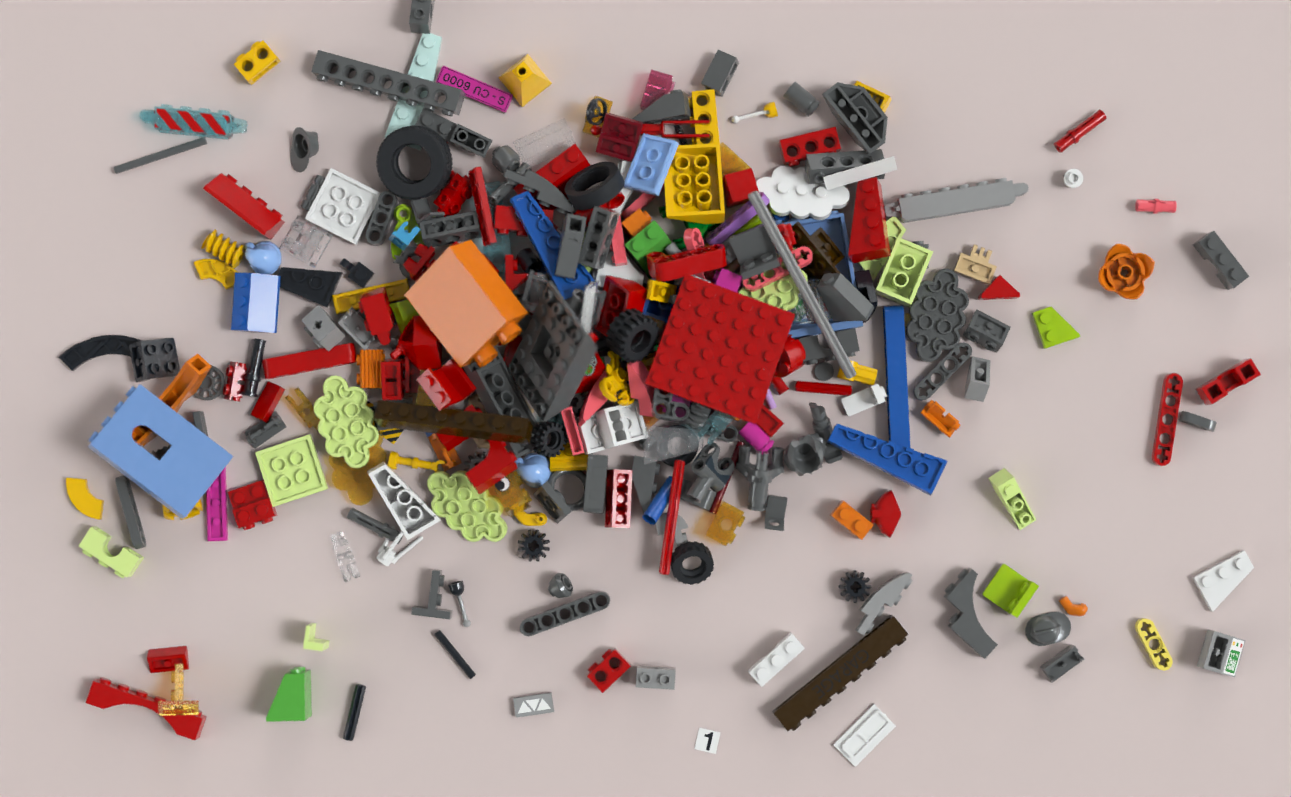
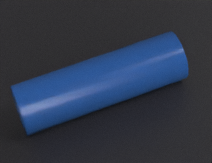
M672 476L666 479L642 517L647 523L655 525L669 504Z

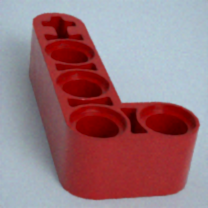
M723 244L709 245L668 256L663 252H651L646 255L649 275L659 282L684 277L685 273L694 275L727 265L725 245Z

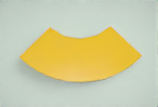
M201 259L193 262L201 280L209 278L218 280L227 290L234 287L235 272H239L229 264L216 259Z
M67 477V493L73 505L86 516L102 520L104 500L98 499L91 494L87 479Z

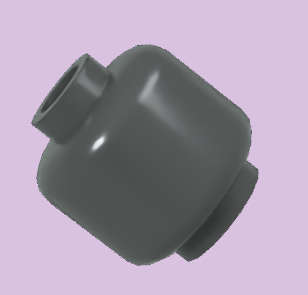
M498 146L494 149L492 164L500 172L504 173L505 168L515 171L520 166V156L510 146Z

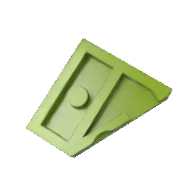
M1052 306L1032 313L1044 349L1080 337V334Z

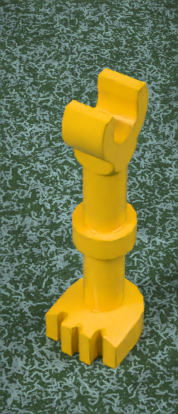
M391 451L388 466L396 470L398 464L412 466L414 469L419 467L436 472L440 471L438 470V465L446 464V461L429 462L419 460L418 457L412 459L401 457L398 452Z

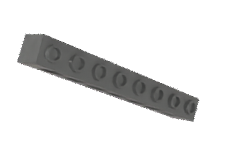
M320 50L317 52L311 71L317 76L316 79L327 82L329 79L334 81V84L345 87L347 84L352 86V89L363 92V89L370 91V94L381 97V94L388 96L390 100L399 102V99L406 101V104L414 107L417 104L423 105L424 109L432 112L435 109L441 110L442 114L451 117L453 114H460L466 95L459 88ZM338 66L337 72L331 74L332 68ZM352 71H356V75L350 79L349 74ZM369 76H374L371 83L366 82ZM387 81H392L389 88H384ZM405 86H410L407 93H402V89ZM428 91L425 98H420L421 92ZM440 96H446L443 103H438Z

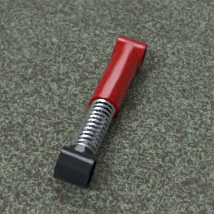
M620 191L613 199L599 207L615 209L624 202L625 197ZM593 209L577 210L573 215L587 217L585 228H587ZM561 227L560 230L557 229L559 235H561ZM535 248L523 249L516 256L519 265L526 274H535L542 267Z

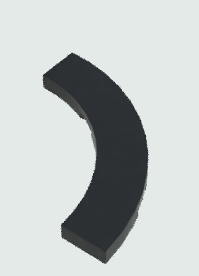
M123 335L93 337L74 345L59 358L72 371H75L85 362L99 356L118 354L131 357L129 345L142 340Z

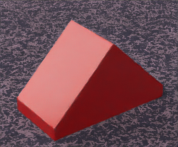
M999 275L978 296V300L1017 299L1020 297V293Z

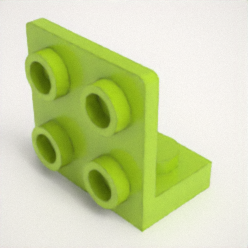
M1002 564L982 595L1013 617L1018 618L1039 586L1006 564Z

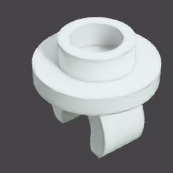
M1070 169L1064 175V183L1070 188H1077L1083 182V175L1077 169Z

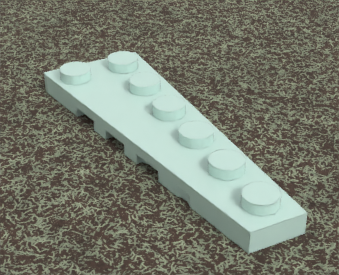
M432 33L422 34L408 75L434 82L442 37ZM405 86L402 89V93H407L410 86ZM428 91L421 92L420 98H425ZM399 99L385 138L397 129L415 125L424 106L417 104L414 107L406 104V101ZM415 144L407 146L419 151L422 149L421 146Z

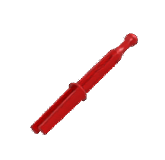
M663 120L660 124H643L640 136L645 133L653 136L660 135L666 139L710 138V134H665V125L710 124V120ZM593 125L590 129L591 134L594 136L599 135L602 127Z

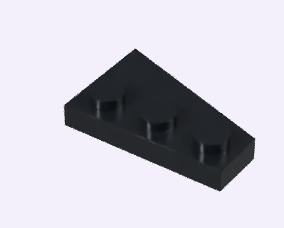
M281 267L278 276H281L280 288L328 308L343 273Z

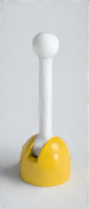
M775 102L766 104L762 111L740 117L733 116L732 122L738 123L739 120L762 114L769 118L777 117Z

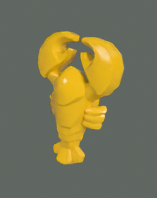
M609 351L607 355L611 358L610 364L606 365L605 373L607 377L603 378L599 383L600 390L608 400L616 402V392L621 389L622 391L619 393L618 399L622 398V400H619L617 403L622 406H628L635 400L631 398L630 386L626 383V381H629L628 373L621 367L619 362L621 357L613 351Z

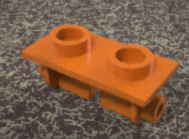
M931 400L920 413L950 438L954 431L961 426L958 423L959 420L950 413L944 416L943 413L946 410L937 401Z
M435 433L428 437L438 459L446 461V464H441L444 471L462 463L455 448L447 452Z

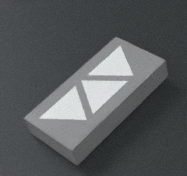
M552 692L513 698L516 718L554 712Z

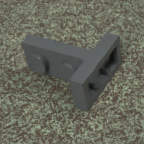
M442 570L432 571L428 607L413 606L411 615L442 619L452 618L453 610L437 609L442 603V594H439L440 586H444L445 580Z

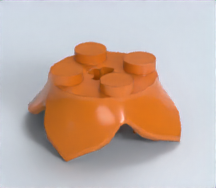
M1115 244L1107 252L1105 263L1099 270V283L1104 289L1116 292L1125 299H1138L1144 292V281L1153 272L1155 261L1146 254L1133 253L1124 244ZM1121 268L1128 271L1125 277L1120 274Z

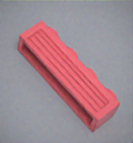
M620 215L612 238V244L610 245V250L614 254V256H611L612 263H615V266L627 265Z
M569 405L561 411V415L574 456L584 453V448L572 406Z

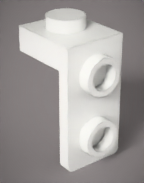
M876 384L841 399L847 416H852L885 402L887 395L883 386L880 387L879 384Z

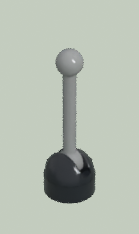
M457 581L448 585L449 591L457 596L464 619L463 625L469 627L471 622L467 618L461 594L464 592L463 581Z

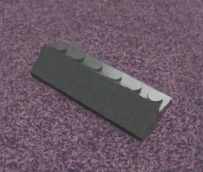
M496 345L494 348L499 354L489 364L480 368L476 362H473L463 367L467 376L477 388L475 391L487 413L529 418L533 426L532 431L537 430L535 426L538 423ZM530 440L529 445L505 442L507 445L505 447L508 452L511 450L516 458H519L533 451L534 447L531 446V443L534 441Z

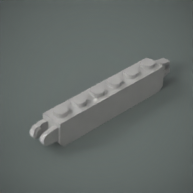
M1001 178L991 184H988V181L976 183V186L969 187V184L957 186L958 189L950 190V187L938 189L939 192L931 193V190L920 192L918 196H913L912 193L901 195L897 202L884 206L885 217H899L903 223L1010 206L1015 201V197L1026 194L1029 187L1027 183L1013 184V180L1007 181L1006 178Z

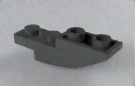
M424 108L415 126L431 128L439 133L446 142L485 158L493 141Z
M505 168L502 175L506 177L505 181L516 185L517 182L524 185L523 189L533 193L535 190H538L535 198L539 199V204L549 207L550 204L557 207L556 211L566 215L568 212L573 213L574 209L567 198L545 178L528 169L525 170L524 175H520Z

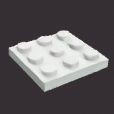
M330 168L305 219L357 245L372 217L381 193Z

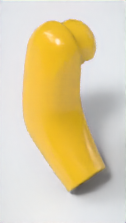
M518 505L511 511L517 520L526 526H542L547 522V516L544 513L528 514Z

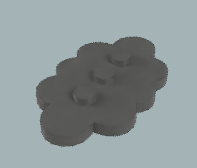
M951 269L939 270L935 274L933 281L921 282L915 295L917 301L912 303L909 308V315L912 320L906 326V335L911 341L917 343L916 353L925 362L937 360L942 353V349L950 350L955 348L960 341L958 330L966 323L963 311L969 304V297L963 289L957 288L959 279L957 274Z

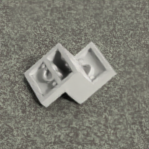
M638 400L628 406L618 405L597 411L581 427L578 425L579 417L575 418L585 455L648 438L643 416L640 415Z

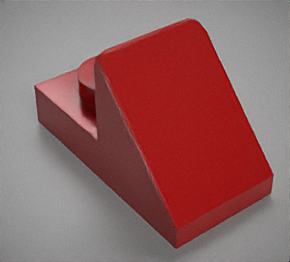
M505 255V284L513 293L530 275L514 274V271H518V259H514V255Z

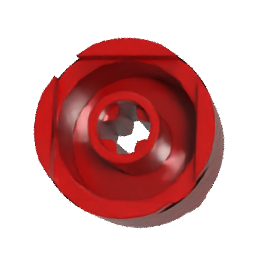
M791 334L787 336L773 377H786L804 365L803 360L806 359L804 347L798 339H793Z

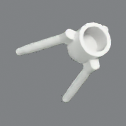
M403 532L399 533L390 547L387 546L389 539L385 538L376 558L385 566H389L391 563L395 564L399 558L417 545L423 537L420 536L396 556V552L393 549L403 536Z

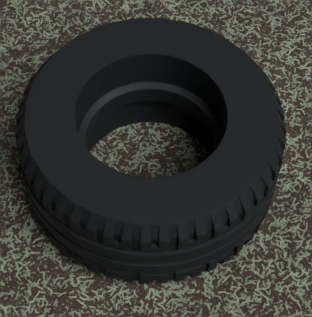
M412 125L393 131L383 140L384 142L381 143L377 152L376 168L383 185L392 194L407 200H420L435 194L445 186L450 177L453 162L449 145L439 133L428 127ZM412 144L423 147L431 160L429 174L424 179L418 181L410 180L404 176L398 163L401 150Z

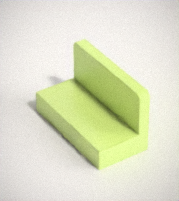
M316 623L306 625L303 649L324 651L329 648L330 640L315 638Z

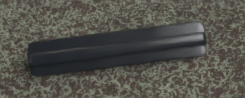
M355 685L343 735L344 740L352 741L354 739L366 690L365 685Z

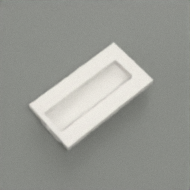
M873 704L833 745L856 767L896 726L886 714Z

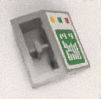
M1207 629L1197 666L1235 677L1246 640Z

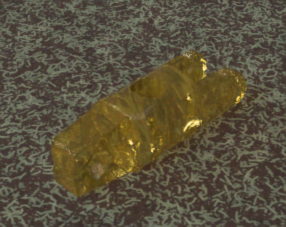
M298 387L295 389V392L303 401L299 406L291 396L288 395L285 399L309 428L313 426L318 431V424L321 419L315 415L313 405ZM306 408L310 410L309 415H306L304 412Z

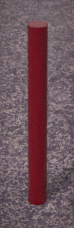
M740 441L737 442L731 456L735 467L738 461L739 445H745V443ZM732 474L724 488L716 493L709 512L717 513Z

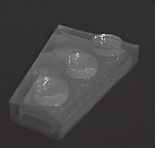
M646 426L643 465L702 450L704 430Z

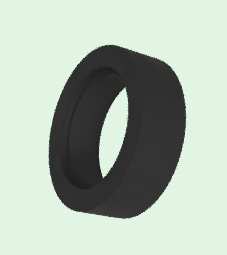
M608 161L599 162L577 172L566 183L564 190L573 208L589 210L593 209L594 206L599 207L618 195L624 186V179L615 163ZM599 182H602L601 184L597 185L596 187L591 188V189H589V190H586V189H588L589 187H591L592 185H594V184H596V183H599Z

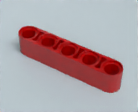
M354 343L334 346L330 351L321 348L262 360L265 379H273L356 363V351Z

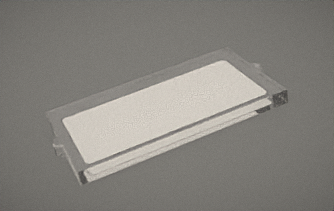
M597 280L590 281V284L585 287L581 324L588 333H592L599 283Z

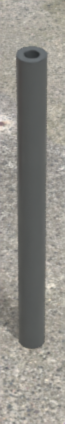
M205 137L114 166V170L118 174L206 145L207 141Z

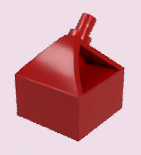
M420 315L413 316L403 330L396 349L390 353V357L395 360L400 355L405 354L418 370H426L428 368L439 369L442 367V343Z

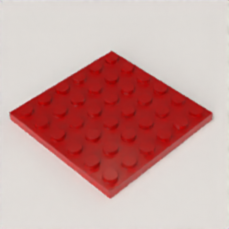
M685 273L645 384L746 422L756 424L795 314Z

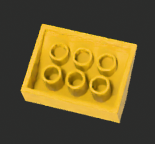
M720 143L678 145L664 181L666 218L701 224L724 223L725 208Z

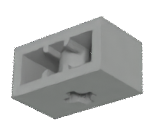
M319 305L302 319V322L306 325L304 330L311 337H315L313 341L319 348L323 346L330 351L346 336L329 314Z
M637 666L636 687L675 690L676 669Z

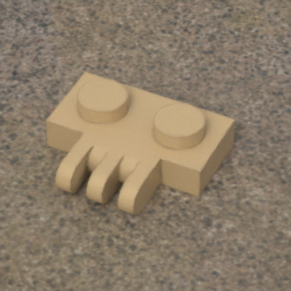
M974 244L969 256L960 253L954 272L990 285L997 267L988 263L992 251L988 249L986 256H983L985 248L981 247L979 253H975L978 245Z

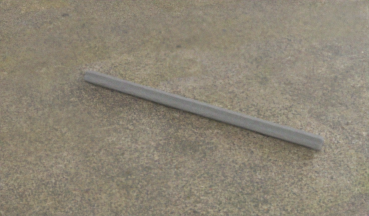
M751 192L748 195L750 202L843 373L848 379L856 375L854 367L759 192Z

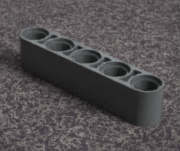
M599 591L528 617L521 623L520 631L525 636H533L601 611L609 606L610 596L604 591ZM604 595L607 598V603L602 606L597 604V596ZM586 602L589 605L588 611L581 612L578 609V604ZM564 608L571 612V616L568 619H564L560 615V611ZM545 615L551 616L552 624H543L542 617ZM532 622L534 624V631L527 632L524 629V624Z

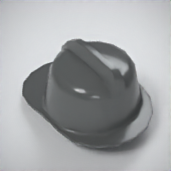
M297 127L293 132L290 160L293 169L301 173L307 168L309 158L318 153L319 142L317 132H309L301 127Z
M1061 612L1038 615L1028 621L1025 628L1026 636L1032 644L1037 646L1061 642L1070 634L1071 622Z

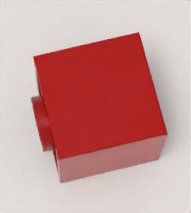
M752 168L726 174L722 177L723 194L727 208L745 204L749 201L748 195L751 192H759Z

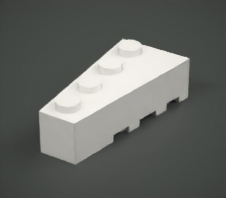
M384 461L367 471L407 540L441 521L439 516Z

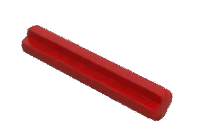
M796 381L795 391L850 396L852 386Z

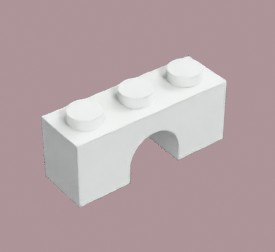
M791 632L776 644L777 646L768 655L761 658L748 670L761 687L805 649Z

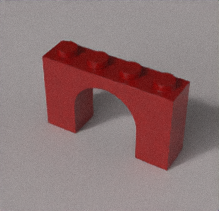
M472 404L464 409L465 411L482 413L479 408L475 409ZM435 433L447 452L466 439H469V437ZM486 440L490 444L487 457L465 473L479 495L518 468L515 463L517 458L511 450L507 452L504 448L507 446L505 442Z

